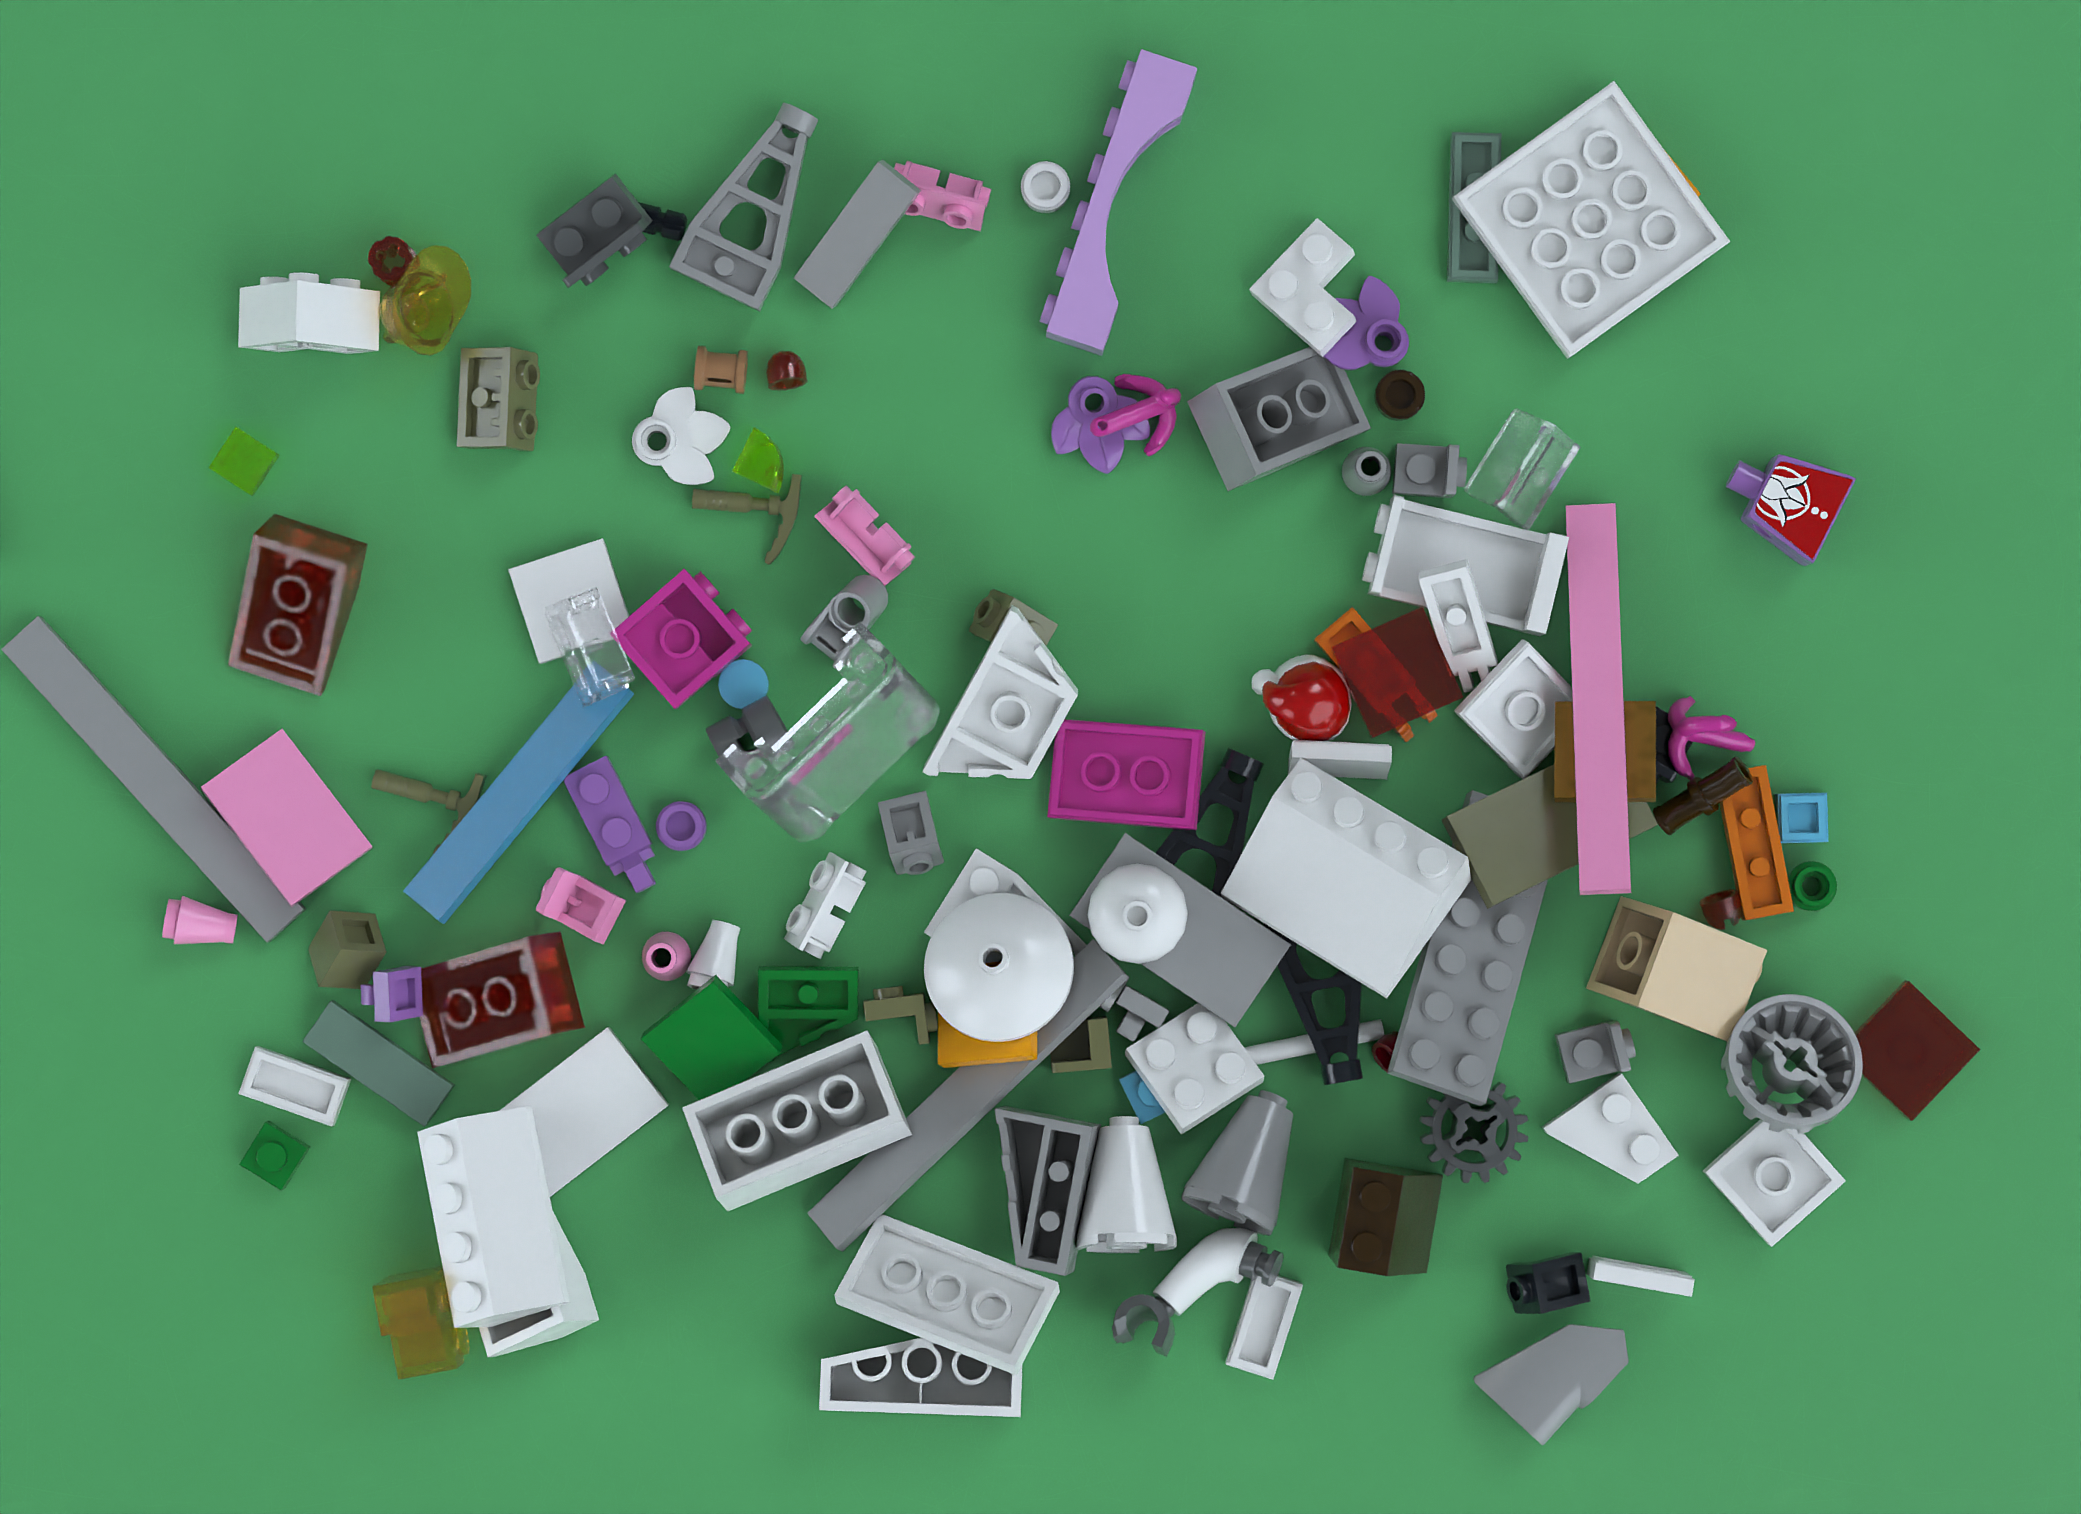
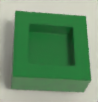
M267 1121L260 1129L239 1165L279 1190H284L311 1146Z

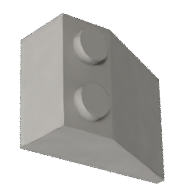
M1311 347L1216 383L1187 401L1227 491L1272 474L1371 429L1345 369L1334 366Z

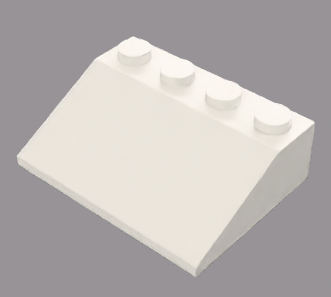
M1300 758L1272 796L1221 892V897L1378 994L1388 998L1471 881L1469 860L1466 855L1303 758Z

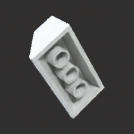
M525 1106L456 1118L418 1131L417 1134L454 1328L492 1327L569 1303L568 1287L532 1107Z

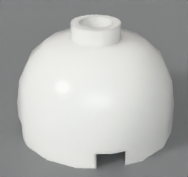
M1136 863L1117 867L1100 880L1091 894L1087 915L1091 934L1102 950L1119 961L1141 964L1158 960L1175 948L1184 934L1188 911L1184 893L1173 877L1156 866Z

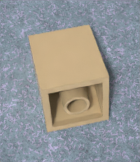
M1621 896L1586 989L1728 1042L1733 1028L1745 1013L1754 984L1761 976L1762 963L1767 950L1675 912Z

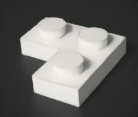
M1318 218L1249 289L1254 298L1321 357L1357 322L1355 316L1323 289L1355 256L1352 247Z

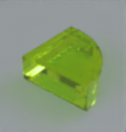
M754 427L732 472L778 494L784 476V463L781 452L768 435Z

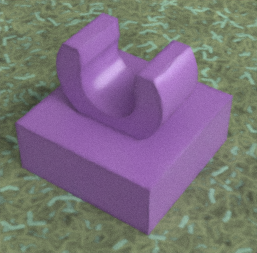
M403 966L373 972V984L360 985L361 1004L374 1005L375 1022H395L423 1016L421 967Z

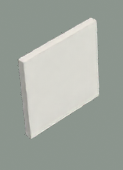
M1615 81L1452 198L1455 205L1567 359L1730 242Z

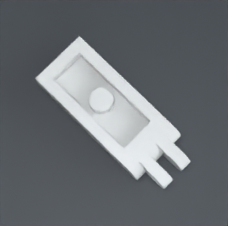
M1465 559L1419 571V582L1448 676L1454 677L1459 675L1464 693L1475 689L1471 672L1478 671L1482 681L1491 672L1490 667L1498 665L1496 652L1469 563Z

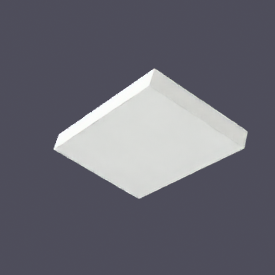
M607 1027L500 1111L525 1106L532 1107L549 1196L551 1197L669 1106V1103L612 1029Z

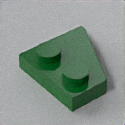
M759 966L758 1020L783 1045L780 1054L777 1056L799 1045L802 1047L811 1043L832 1029L837 1030L858 1020L859 967Z

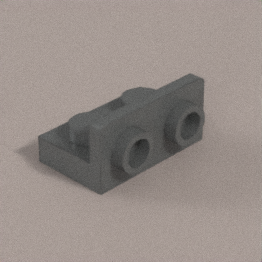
M615 173L547 225L536 236L566 272L567 275L562 281L568 288L578 280H581L587 286L609 269L604 262L607 258L617 251L625 257L645 242L647 238L642 232L653 220Z

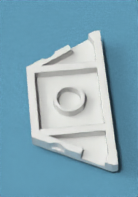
M1011 605L929 755L923 767V773L929 776H938L939 772L968 773V777L987 778L991 775L1000 774L1007 778L1031 779L1078 696L1077 687L1021 611L1015 606Z

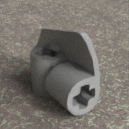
M1568 1324L1475 1375L1473 1379L1541 1445H1544L1578 1407L1583 1409L1588 1406L1629 1363L1625 1333L1623 1329Z

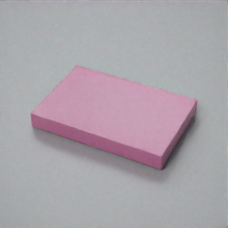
M283 729L276 732L201 786L203 793L291 908L372 849L370 842Z

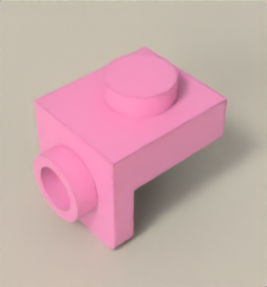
M558 867L555 869L552 877L544 884L536 911L604 945L626 900L581 875Z

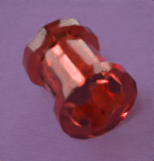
M388 236L383 240L376 241L369 250L368 262L372 267L373 273L389 286L398 288L407 286L419 274L420 262L418 255L405 241L398 237ZM398 253L405 260L402 268L394 266L390 272V269L384 264V260L386 257L395 258Z

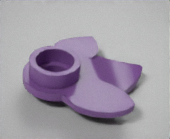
M1368 276L1361 288L1358 301L1335 298L1355 316L1357 322L1323 356L1326 360L1340 369L1356 370L1369 363L1378 367H1390L1403 359L1409 347V337L1405 328L1398 322L1400 312L1399 300L1385 283L1373 276ZM1378 336L1387 337L1391 341V349L1388 351L1379 350L1375 345V338Z
M1086 376L1078 380L1071 387L1068 394V407L1061 411L1052 423L1051 439L1057 454H1066L1080 448L1082 455L1092 467L1104 474H1109L1121 459L1124 450V440H1143L1149 437L1150 426L1148 419L1103 437L1094 436L1090 431V424L1093 419L1137 401L1127 396L1117 395L1114 387L1102 377ZM1092 393H1098L1102 397L1100 407L1095 410H1089L1085 407V399Z

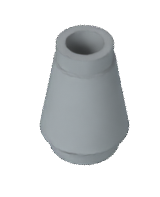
M1360 447L1350 452L1345 458L1342 465V477L1344 483L1352 492L1362 496H1371L1381 492L1387 486L1391 477V466L1387 457L1378 449ZM1368 459L1369 463L1375 461L1378 464L1379 470L1374 476H1368L1363 473L1361 469L1363 460Z

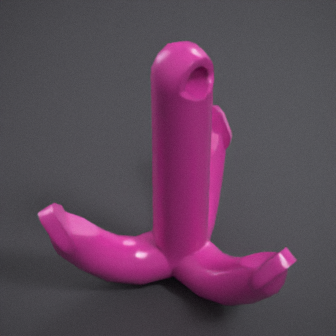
M1132 374L1119 375L1114 379V384L1117 387L1138 391L1150 397L1093 419L1090 424V431L1094 436L1103 437L1159 415V423L1144 449V453L1147 456H1152L1165 445L1174 430L1177 418L1175 406L1181 400V393L1176 388L1166 389L1163 384L1152 378Z
M1691 696L1676 700L1668 710V721L1673 729L1668 740V756L1676 772L1689 780L1694 779L1695 775L1692 773L1685 753L1687 741L1737 752H1751L1755 747L1754 739L1748 737L1745 733L1733 731L1737 726V722L1728 715L1686 717L1685 714L1695 703Z

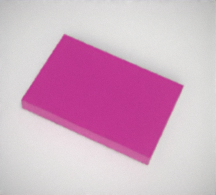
M1064 719L1055 735L1047 817L1060 820L1197 830L1206 732L1199 729Z

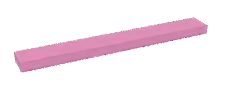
M1616 503L1566 506L1567 537H1569L1567 559L1580 895L1631 893Z

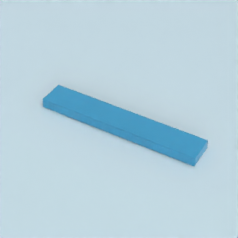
M593 661L403 892L439 922L445 924L633 697L634 693Z

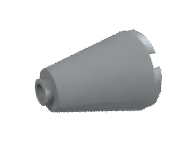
M1264 1090L1259 1092L1258 1097L1248 1095L1185 1184L1181 1198L1183 1202L1218 1220L1219 1216L1234 1221V1227L1248 1229L1261 1235H1271L1274 1227L1277 1225L1293 1121V1113L1286 1108L1288 1101L1279 1095Z

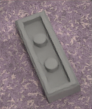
M883 159L878 161L794 276V279L831 309L836 307L921 190Z

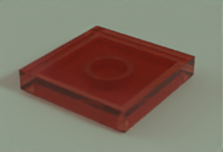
M1423 606L1331 647V651L1371 738L1463 698Z
M1907 980L1855 1032L1862 1053V1076L1909 1121H1913L1980 1051L1961 1030Z

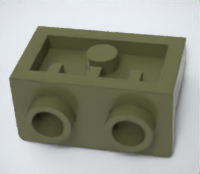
M513 347L461 348L457 447L466 449L534 450V440L538 430L536 396L537 386L540 381L537 353Z

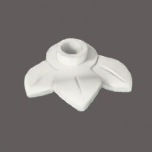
M680 387L667 391L657 400L652 417L644 419L636 426L632 436V446L636 455L643 462L652 466H662L668 476L675 482L687 485L705 484L714 479V472L706 455L712 453L723 443L731 427L728 422L716 414L706 411H695L696 401L693 388ZM654 433H662L667 439L665 447L658 451L652 450L648 444L650 436Z

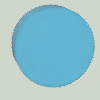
M743 659L733 661L721 672L718 687L726 703L737 709H742L767 695L769 680L766 672L760 665Z

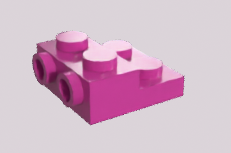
M686 569L679 572L609 633L676 710L752 646L746 638L752 632L747 623L734 609H731L727 614L720 609L713 601L720 593L701 571L692 577Z

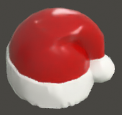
M1315 655L1297 656L1280 665L1275 672H1272L1270 669H1263L1252 677V689L1257 694L1263 695L1264 705L1269 710L1273 723L1285 736L1293 741L1333 740L1342 733L1349 721L1352 702L1347 681L1343 673L1324 658Z

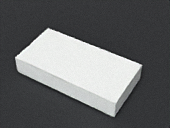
M1294 740L1291 744L1288 759V774L1299 759L1303 758L1333 777L1387 780L1392 763V746H1389V744Z
M256 1046L238 1094L332 1127L336 1124L351 1078Z
M1593 1255L1592 1258L1589 1257L1586 1273L1593 1280L1692 1297L1695 1281L1691 1275L1684 1271Z
M1279 1275L1270 1287L1261 1283L1262 1277L1258 1276L1255 1280H1251L1225 1361L1226 1365L1272 1380L1274 1379L1303 1288V1283Z

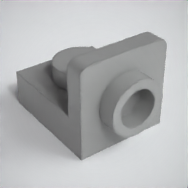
M1397 443L1395 446L1392 494L1452 498L1456 495L1457 487H1465L1467 458L1459 457V445L1449 444L1447 447Z
M926 791L878 802L888 851L896 874L919 875L930 871L933 866L944 863Z
M1609 1020L1555 1034L1564 1073L1569 1084L1617 1071L1621 1073L1630 1071L1629 1058L1636 1057L1631 1033L1628 1028L1621 1030L1618 1021Z

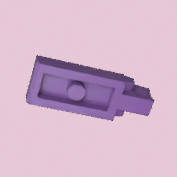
M606 755L568 774L563 781L606 866L610 867L614 876L625 871L636 893L655 885L656 882L645 862L655 856L650 846L653 843L609 757Z

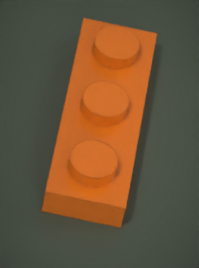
M1766 765L1748 768L1752 775L1753 783L1720 802L1742 920H1751L1794 911Z

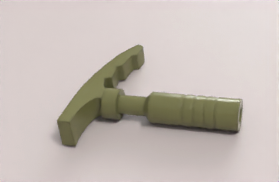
M792 474L790 490L784 501H781L780 496L770 495L768 499L755 498L749 493L693 489L692 509L748 513L751 510L768 511L769 515L778 516L781 513L783 524L779 525L778 538L774 539L772 549L767 552L765 557V563L771 564L782 551L793 529L798 514L802 475Z
M378 769L373 776L371 788L424 803L428 801L445 804L446 809L457 810L458 820L453 821L452 832L480 799L487 775L475 774L472 786L464 798L461 797V792L450 790L449 793L434 789L429 783ZM447 833V834H446V836H445L443 842L446 840V838H447L451 833ZM441 844L436 846L435 850L433 851V854L437 851Z

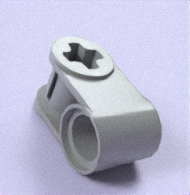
M863 574L856 576L832 598L830 603L806 629L800 640L804 644L812 643L834 661L833 667L836 670H841L866 639L865 635L885 610L888 604L886 587L879 579L871 575ZM853 598L860 601L865 610L858 608Z

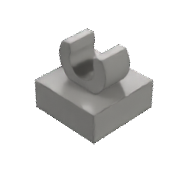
M1125 984L1115 1002L1127 1009V1012L1117 1027L1116 1032L1134 1042L1145 1021L1160 1028L1169 1010Z

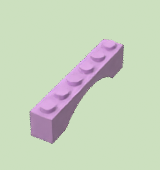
M1143 49L1139 53L1137 62L1127 60L1119 84V89L1127 92L1121 109L1111 108L1103 132L1104 136L1111 138L1106 155L1103 156L1097 153L1095 155L1087 182L1095 184L1089 203L1080 200L1071 229L1080 231L1074 250L1067 247L1064 248L1056 271V276L1064 278L1058 296L1048 295L1040 322L1048 325L1046 338L1100 356L1103 355L1119 304L1110 281L1105 253L1106 226L1111 204L1123 178L1137 158L1160 136L1180 124L1198 68Z

